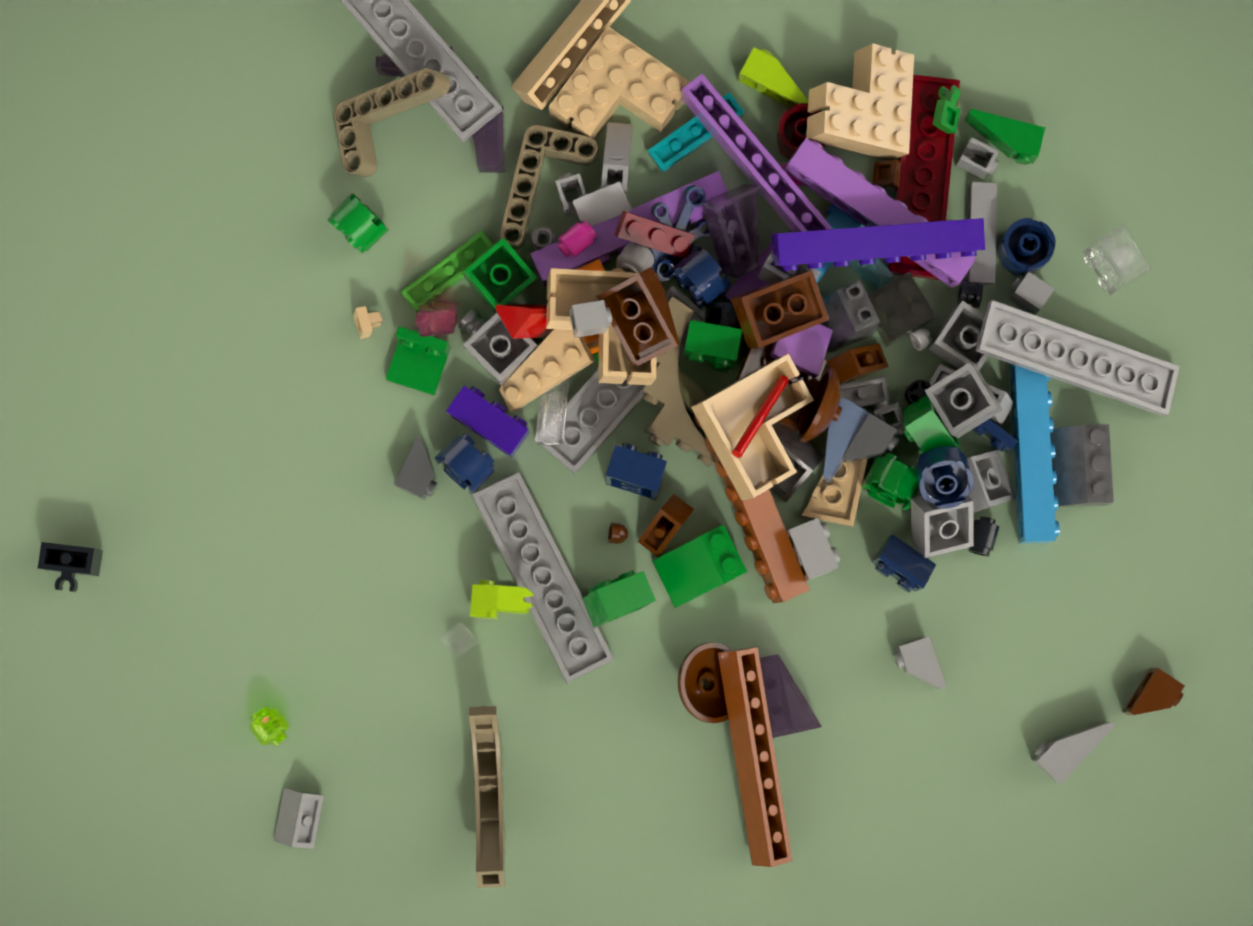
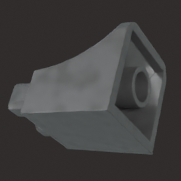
M861 280L842 287L823 299L829 320L820 324L833 330L827 351H838L874 335L880 321Z

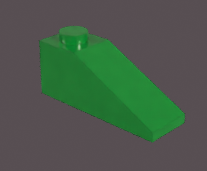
M970 109L965 122L1007 157L1015 159V162L1024 165L1033 164L1039 157L1046 127L975 109Z

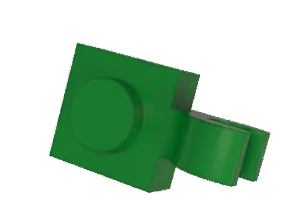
M955 85L951 86L950 93L945 87L940 88L938 95L941 100H937L932 123L947 134L956 133L961 110L956 106L961 91Z

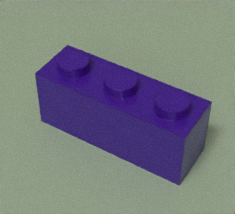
M463 386L446 410L447 414L513 458L530 433L529 429L526 428L528 423L516 415L511 418L505 414L506 408L498 402L493 401L489 403L483 399L485 394L474 386L470 389Z

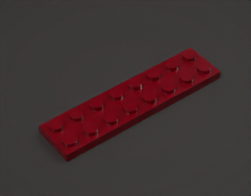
M913 74L909 154L899 159L901 168L899 187L896 188L895 200L903 202L910 212L923 216L928 222L946 221L955 133L947 134L932 123L937 100H941L938 95L940 88L945 87L950 93L952 85L960 87V80ZM900 256L901 262H891L888 265V274L939 280L914 261H910V258L907 256Z

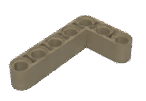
M424 68L340 102L335 108L334 119L344 170L347 173L362 177L372 176L376 171L377 161L370 125L444 96L450 88L449 77L444 73Z
M532 125L526 130L500 231L501 239L504 237L505 240L507 234L511 232L519 234V238L516 241H507L514 251L523 247L545 157L583 166L592 165L598 157L597 143L593 138L540 125ZM533 136H541L543 141L539 144H533L530 142V139ZM564 141L568 146L563 150L555 148V144ZM583 147H589L593 150L587 156L582 155L579 151ZM527 160H535L537 165L534 168H526L524 163ZM521 184L531 186V189L526 193L518 191V187ZM516 208L525 210V214L521 217L513 216L512 212Z

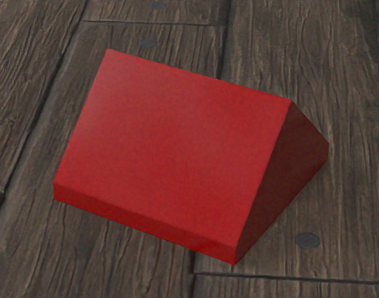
M496 305V311L512 338L547 337L554 330L546 329L547 305Z

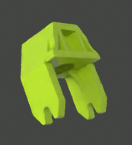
M479 580V584H472L470 617L499 620V612L526 614L530 612L529 609L533 607V604L525 602L524 598L532 597L534 594L525 587L495 585V581Z

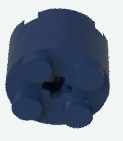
M1024 218L1014 222L1003 234L997 245L1000 262L1015 276H1025L1028 272L1032 274L1038 272L1053 256L1056 243L1054 233L1046 223L1032 220V218ZM1023 246H1029L1030 250L1024 249Z
M699 246L675 264L672 269L676 276L674 280L683 291L687 289L692 294L690 298L699 309L709 305L731 287L727 276L723 279L721 278L720 271L722 269L706 250H701Z
M463 433L461 436L456 435L437 454L435 460L438 464L443 461L446 465L443 469L444 472L462 489L465 490L469 487V493L473 494L494 473V460L484 450L480 453L474 447V440L466 433Z
M940 446L930 449L919 456L916 476L922 497L927 502L935 504V507L943 509L953 508L962 504L973 490L974 479L969 462L960 449L955 446Z

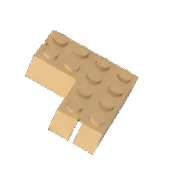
M607 26L548 106L549 116L567 129L572 124L573 133L595 139L619 105H621L662 133L673 118L675 110L678 111L683 104L682 89L690 82Z
M874 43L855 51L852 88L826 82L809 90L808 113H814L826 107L827 110L807 118L806 138L809 141L814 140L820 144L886 160H894L909 154L914 55L899 50L891 52V48Z
M551 268L547 276V300L549 301L546 311V329L572 330L569 310L572 305L599 301L598 295L639 273ZM609 324L606 333L599 334L598 383L622 384L627 379V384L652 385L656 379V357L634 367L612 324Z
M789 353L769 362L691 407L742 501L755 498L773 487V485L797 473L772 424L814 401L803 379L786 385L743 456L737 458L732 454L733 449L779 376L784 375L788 379H792L800 375Z

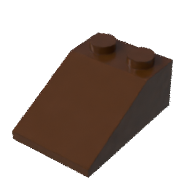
M652 267L597 296L599 301L604 300L606 308H610L612 326L634 367L680 345L665 290Z
M812 270L731 298L748 348H761L829 320Z

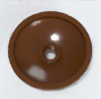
M831 367L826 370L818 383L813 397L814 401L811 402L803 426L798 433V440L805 443L814 439L825 431L832 420L836 422L840 416L842 407L838 406L841 396L839 375Z
M704 643L693 648L683 659L678 673V691L684 707L694 718L706 723H720L728 720L718 652L732 649L720 643Z

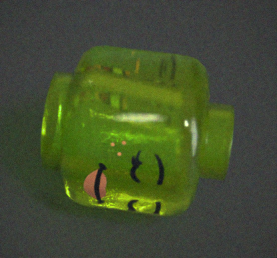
M265 706L250 718L252 722L249 729L261 745L267 746L272 743L276 747L288 737L285 732L288 731L290 724L278 708Z

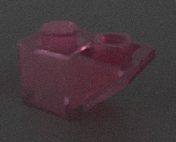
M428 299L416 314L415 327L420 328L419 336L454 333L457 328L459 302Z

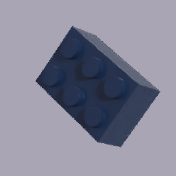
M622 443L621 446L615 445L606 472V485L656 500L667 461L662 459L663 455L656 452L648 451L647 454L637 452L636 446Z

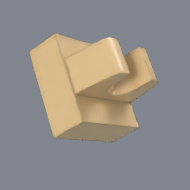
M366 306L355 308L353 318L359 338H368L372 334V328L381 326L382 318L380 311L368 313Z

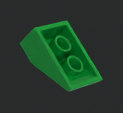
M724 525L652 561L675 608L747 573Z

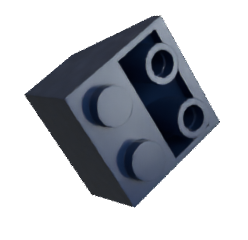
M893 534L887 538L872 561L876 565L875 570L887 578L889 575L898 580L896 584L909 593L911 590L916 592L924 589L936 566L934 562L924 558L921 553Z

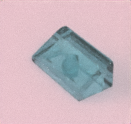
M875 258V264L859 265V260H849V267L875 293H879L893 278V273L878 258Z

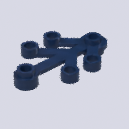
M690 185L685 188L683 192L684 204L674 228L685 231L694 207L701 206L705 201L706 194L702 188L696 185ZM694 191L695 196L690 200L689 194ZM661 202L655 203L651 208L652 215L658 218L659 223L673 227L668 216V206ZM662 206L663 212L658 215L657 209ZM699 220L694 228L686 232L694 234L693 240L701 236H709L712 233L713 226L706 220ZM706 224L707 229L701 232L702 225ZM691 244L689 253H691V251L694 248H697L698 245ZM650 248L655 260L652 268L657 274L659 281L671 279L675 275L672 271L674 265L683 258L674 257V255ZM665 263V270L660 272V266Z

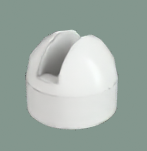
M917 329L909 334L910 341L917 351H921L931 344L932 337L927 329Z

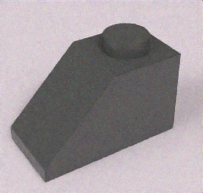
M869 413L842 459L850 463L883 455L888 449L893 451L900 439L897 436L899 431Z
M417 437L394 485L425 500L427 495L430 497L433 495L438 483L435 482L436 475L425 443Z

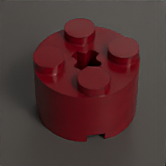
M800 103L783 113L776 134L779 151L789 159L792 158L800 144L806 139L807 118L822 110L808 113V103ZM800 131H806L805 135H801Z

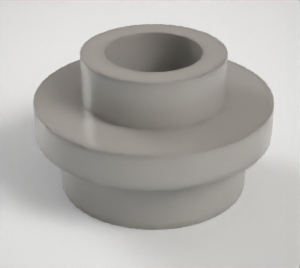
M538 227L530 235V244L536 251L556 241L554 232L548 227ZM541 236H545L548 239L545 244L538 242Z

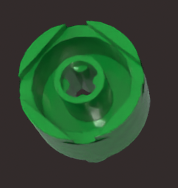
M351 193L330 214L331 217L327 220L346 236L345 239L355 249L357 248L363 254L365 251H369L389 229L368 206L362 204L361 200L354 193Z
M885 453L884 457H876L862 485L863 491L867 488L869 490L868 496L885 506L894 508L898 504L902 505L901 510H909L911 498L916 497L919 490L916 466H907L899 462L900 459L890 453Z

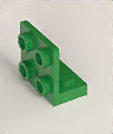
M398 326L395 335L398 343L386 375V380L434 396L451 349L449 342Z

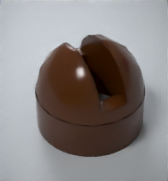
M611 522L608 542L613 544L623 543L628 537V529L623 524Z

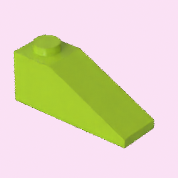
M753 47L739 74L738 82L789 108L800 103H808L807 98L777 58L773 57V54L766 49L761 48L759 50Z

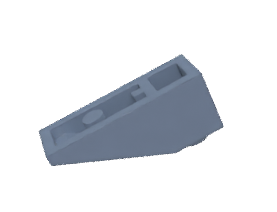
M844 397L838 405L842 407L838 420L836 422L832 420L828 427L823 474L824 481L828 484L843 463V455L869 415V412Z

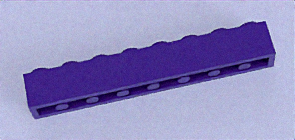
M984 218L771 234L773 266H782V271L798 270V264H807L808 269L824 268L823 262H833L834 267L850 266L849 260H859V265L875 264V258H884L885 263L901 262L900 256H910V261L926 260V254H935L936 259L951 258V252H961V257L977 256V250H985Z

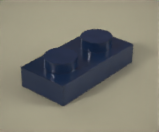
M990 419L972 429L976 434L980 436L984 434L991 440L990 444L1001 452L1003 450L1006 452L1012 450L1018 440Z

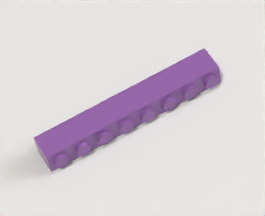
M703 74L699 75L682 89V100L792 232L833 229Z
M806 138L783 169L864 227L928 222L923 216L910 212L903 202L893 200L886 195L887 192L878 185L873 186L866 181L862 173L846 167L842 159L835 155H829L814 140L809 141ZM951 252V258L936 259L935 254H926V260L914 262L953 288L961 283L976 257H961V252Z
M719 171L637 206L629 211V213L659 222L658 218L652 215L651 208L655 203L661 202L668 206V216L674 227L684 204L683 192L685 188L690 185H696L702 188L706 194L704 203L699 207H694L688 221L691 225H696L699 220L705 219L704 216L711 213L718 215L728 209L727 206L730 205L731 197ZM694 191L689 194L690 200L695 196ZM662 206L657 209L658 215L663 212ZM621 215L592 226L597 237L593 239L594 243L576 258L564 256L557 246L560 244L559 241L530 253L531 260L543 287L547 286V276L551 268L575 270L597 259H600L602 265H605L611 261V257L620 254L626 245L634 243L614 235Z

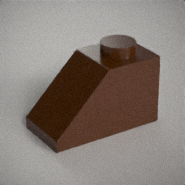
M880 343L850 349L827 361L829 367L837 371L840 384L855 381L889 367Z
M673 494L662 506L637 542L659 557L694 509Z
M1150 668L1123 710V713L1126 715H1138L1176 706L1183 697L1181 691L1185 685L1159 668Z

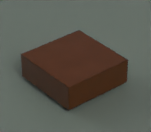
M897 159L874 162L872 185H878L882 188L899 187L901 162Z

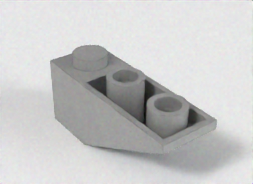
M608 122L601 188L619 181L627 196L633 124Z

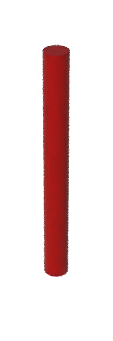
M779 376L733 449L732 454L735 457L741 458L789 382L786 376Z

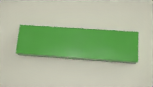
M481 230L400 291L415 312L418 313L464 278L462 276L463 271L492 248L494 244L484 231Z

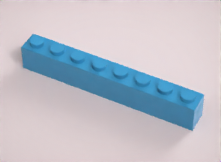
M1009 363L1011 400L1014 403L1012 407L1013 437L1018 440L1014 446L1019 544L1051 543L1056 541V536H1059L1060 526L1059 522L1055 521L1058 497L1054 495L1053 484H1056L1057 474L1056 470L1052 469L1055 445L1051 443L1050 433L1054 429L1053 418L1049 417V407L1052 406V394L1048 391L1047 381H1050V377Z

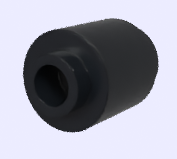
M980 516V520H974V546L969 547V552L989 557L990 551L994 550L1000 528L995 524L996 520Z

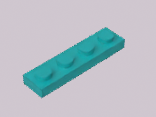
M730 92L722 97L739 118L744 115L745 111ZM695 116L650 148L647 154L660 171L664 173L713 138V136Z

